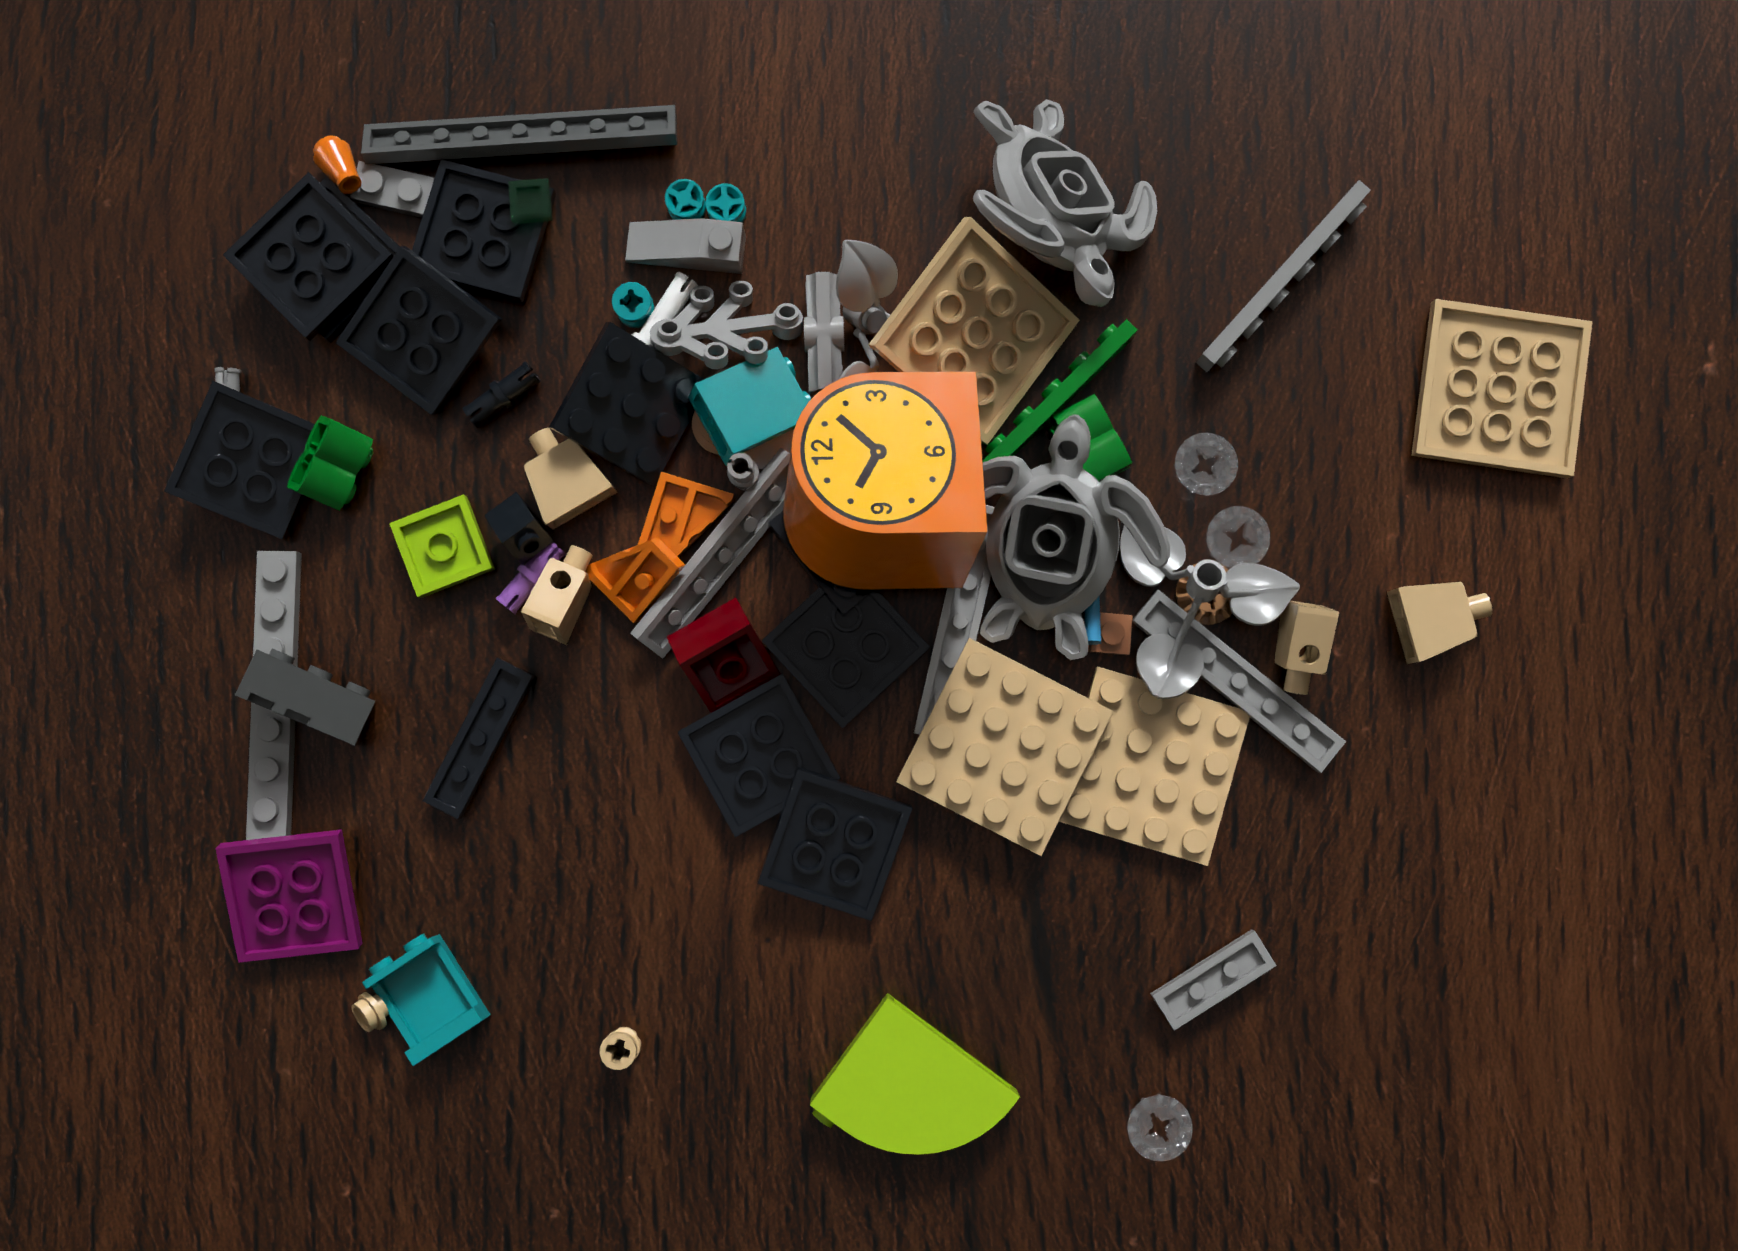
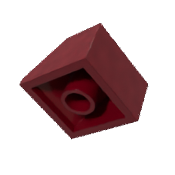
M736 597L667 636L679 665L711 713L780 675L779 670Z

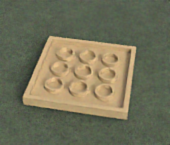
M964 217L868 345L898 372H976L981 444L988 445L1080 320L972 217Z
M1441 299L1433 300L1430 305L1411 456L1567 479L1573 477L1592 321Z
M969 638L896 782L1042 856L1114 711Z
M1096 667L1087 698L1114 712L1059 822L1208 866L1250 716L1240 708L1186 692L1175 698L1158 699L1152 696L1142 679Z

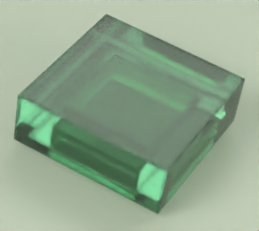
M548 178L508 181L510 214L513 224L553 221L551 189Z

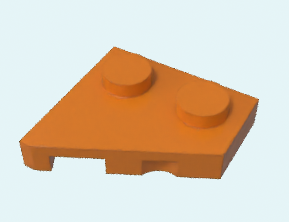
M661 472L638 544L658 537L679 558L734 502L735 495Z
M657 537L591 563L585 572L588 574L589 579L633 623H636L649 611L684 568L685 564Z

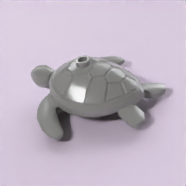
M1046 99L1036 106L1033 111V129L1021 124L1013 125L1012 119L1001 106L989 101H983L974 109V114L998 144L993 158V180L997 197L986 190H977L973 196V201L977 208L996 230L1017 245L1023 247L1039 260L1062 270L1073 271L1076 292L1085 304L1098 307L1108 304L1114 294L1115 282L1113 273L1102 255L1106 250L1132 251L1141 247L1150 237L1157 215L1156 194L1152 186L1146 181L1136 183L1124 214H1113L1114 199L1094 164L1085 155L1073 151L1059 142L1064 128V114L1060 104Z
M1077 414L1069 416L1057 426L1048 448L1052 458L1051 463L1030 469L1025 461L1017 456H1001L983 462L985 500L995 494H1001L999 501L994 507L988 526L986 555L992 579L1002 597L985 616L980 628V634L991 643L1007 640L1013 635L1020 619L1036 630H1047L1055 627L1056 649L1070 660L1083 658L1088 654V636L1081 613L1103 592L1113 574L1119 551L1120 527L1118 518L1130 531L1151 565L1162 568L1167 564L1170 557V544L1164 525L1149 499L1131 482L1116 475H1109L1099 482L1093 475L1083 469V464L1087 461L1090 452V431L1085 420Z

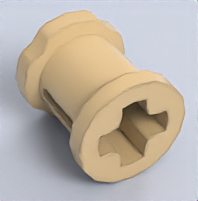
M619 1027L603 1040L600 1046V1057L607 1067L613 1070H622L633 1063L641 1051V1040L637 1036L636 1031L629 1027ZM619 1039L625 1041L624 1048L630 1050L623 1057L618 1056L617 1048L612 1046Z

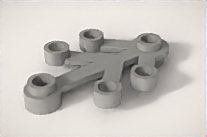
M736 281L729 287V298L704 323L693 324L702 312H708L714 307V291L707 286H697L690 293L691 302L674 319H663L652 326L650 340L656 350L664 355L673 356L684 351L704 361L705 365L711 369H722L728 364V348L744 356L745 360L749 363L760 364L768 357V344L766 340L761 337L745 339L737 334L772 329L773 334L780 339H795L803 331V315L797 306L784 303L779 305L772 314L732 319L742 307L750 305L753 301L752 285L746 281ZM709 338L715 342L705 345L696 339Z

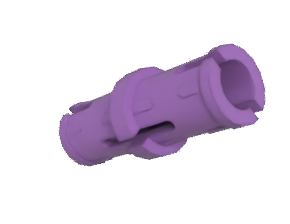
M551 543L532 557L525 565L520 564L516 569L519 571L518 574L495 599L513 614H516L517 610L528 599L548 560L554 558L560 561L566 553L561 548H558L555 543Z

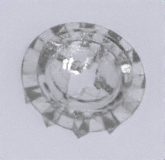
M1199 433L1189 437L1182 443L1177 450L1173 467L1176 470L1178 482L1183 484L1190 493L1207 497L1220 493L1231 485L1238 471V458L1234 448L1225 438L1213 433ZM1198 454L1199 456L1202 455L1204 459H1213L1219 456V459L1211 467L1212 475H1209L1206 471L1196 472L1195 474L1192 472L1200 463L1197 457Z
M1233 506L1220 511L1208 524L1205 541L1208 544L1210 556L1221 563L1223 567L1232 568L1241 563L1257 564L1261 561L1270 545V531L1266 521L1259 513L1247 507ZM1245 524L1242 537L1252 546L1240 544L1230 552L1232 539L1224 532L1234 533Z
M1161 1094L1142 1098L1135 1108L1130 1110V1117L1126 1126L1130 1142L1135 1150L1147 1159L1160 1162L1172 1160L1182 1154L1188 1147L1193 1132L1192 1120L1187 1109L1175 1098ZM1153 1113L1161 1121L1169 1120L1170 1124L1165 1127L1166 1136L1169 1141L1165 1142L1163 1137H1160L1157 1133L1149 1134L1148 1130L1153 1127L1150 1114Z

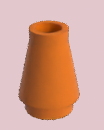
M326 136L320 139L313 149L315 165L337 185L342 193L350 194L357 191L362 181L357 173L350 145L337 136Z

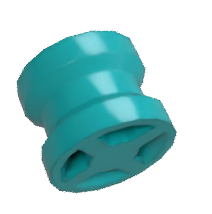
M678 179L670 184L665 193V204L672 220L700 219L705 216L707 210L706 201L702 189L696 182L689 179ZM688 206H692V207H693V208L690 207V208H688V209H684V211H682L684 207H688Z
M722 183L714 186L708 192L705 205L710 219L744 222L747 209L743 194L736 186Z
M638 282L623 283L616 288L612 296V306L617 317L628 327H643L655 309L649 291Z

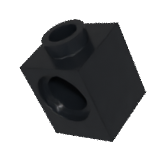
M517 492L484 515L501 543L521 565L554 542L536 513Z

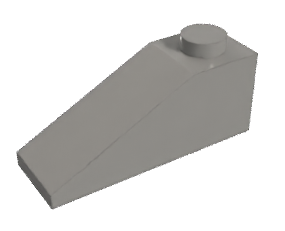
M705 218L630 222L625 261L627 263L742 274L746 242L743 222Z

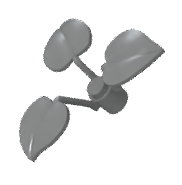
M857 240L843 241L842 258L836 279V294L843 306L844 319L856 327L853 334L859 338L870 361V366L862 361L853 362L844 370L839 379L854 374L878 371L879 362L872 348L868 345L869 342L865 335L877 333L889 318L890 314L885 312L884 308L880 305L879 298L890 295L895 290L898 280L896 263L888 253L875 245Z
M1124 525L1120 537L1119 550L1122 565L1128 576L1146 587L1157 586L1165 576L1170 580L1188 577L1186 590L1189 596L1194 599L1176 640L1168 634L1157 633L1146 638L1138 648L1136 654L1138 673L1152 696L1158 699H1171L1184 694L1197 683L1204 668L1202 651L1193 644L1183 643L1202 602L1212 601L1220 591L1222 597L1231 598L1230 610L1237 619L1249 625L1262 626L1277 619L1300 589V584L1284 573L1255 563H1241L1225 572L1220 563L1206 559L1198 562L1195 567L1189 565L1185 570L1175 572L1185 562L1186 549L1182 539L1166 527L1164 528L1170 544V557L1165 566L1157 568L1149 563L1138 543Z

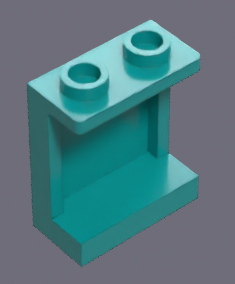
M778 347L769 350L767 359L760 364L744 361L695 383L688 396L725 466L731 462L729 458L732 455L744 453L795 429L801 412L811 400L810 395L806 391H802L796 381V373L792 362L787 357H783Z
M423 933L403 946L406 954L395 961L388 956L368 969L372 976L362 982L365 989L373 988L375 993L386 1004L390 1017L410 1047L404 1053L412 1066L491 1015L440 934L427 939Z

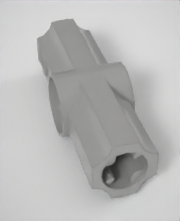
M815 272L814 274L806 275L807 317H804L805 353L808 352L809 394L816 395L829 384L839 380L843 373L844 317L841 316L840 302L836 294L837 274L830 272Z

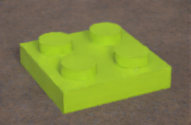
M464 494L389 523L415 593L419 598L495 570L468 497Z

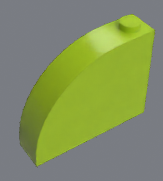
M887 993L811 1097L810 1106L815 1109L812 1114L829 1128H832L835 1124L854 1138L885 1151L920 1155L951 1150L980 1137L1005 1117L1020 1098V1095L1016 1088Z

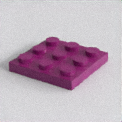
M342 829L220 843L215 848L238 963L360 948L363 942Z

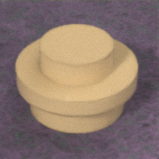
M367 992L359 995L358 1001L351 1006L359 1025L366 1032H371L374 1029L381 1030L386 1027L387 1021L385 1017L389 1015V1011L384 1001L378 995L372 997Z

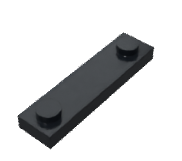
M496 658L423 802L457 819H462L535 678L534 675L500 658Z

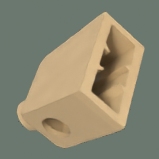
M544 428L530 436L529 441L538 456L524 465V469L542 519L552 530L618 493L611 482L577 443L567 439L558 444L550 428Z
M571 545L563 562L554 558L548 560L521 610L530 630L562 644H567L592 587L589 576L585 572L593 556L591 553L578 546Z
M1462 582L1404 586L1387 591L1407 664L1427 660L1477 637L1474 620L1492 615V604L1488 595L1482 593L1467 597Z
M1296 601L1288 603L1280 615L1275 652V663L1287 669L1283 691L1308 695L1311 673L1325 675L1339 611L1310 603ZM1306 646L1305 653L1299 657L1300 650Z

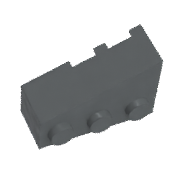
M271 649L270 654L256 650L235 696L354 746L356 745L375 704L374 700L368 698L371 693L370 690L349 681L346 688L331 682L333 674L310 665L308 671L292 665L295 660L294 657L278 650Z

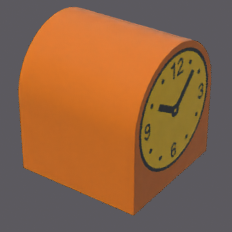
M869 372L854 374L829 384L807 403L797 420L793 432L783 505V518L786 534L791 546L809 569L827 581L854 589L963 588L987 534L976 372Z

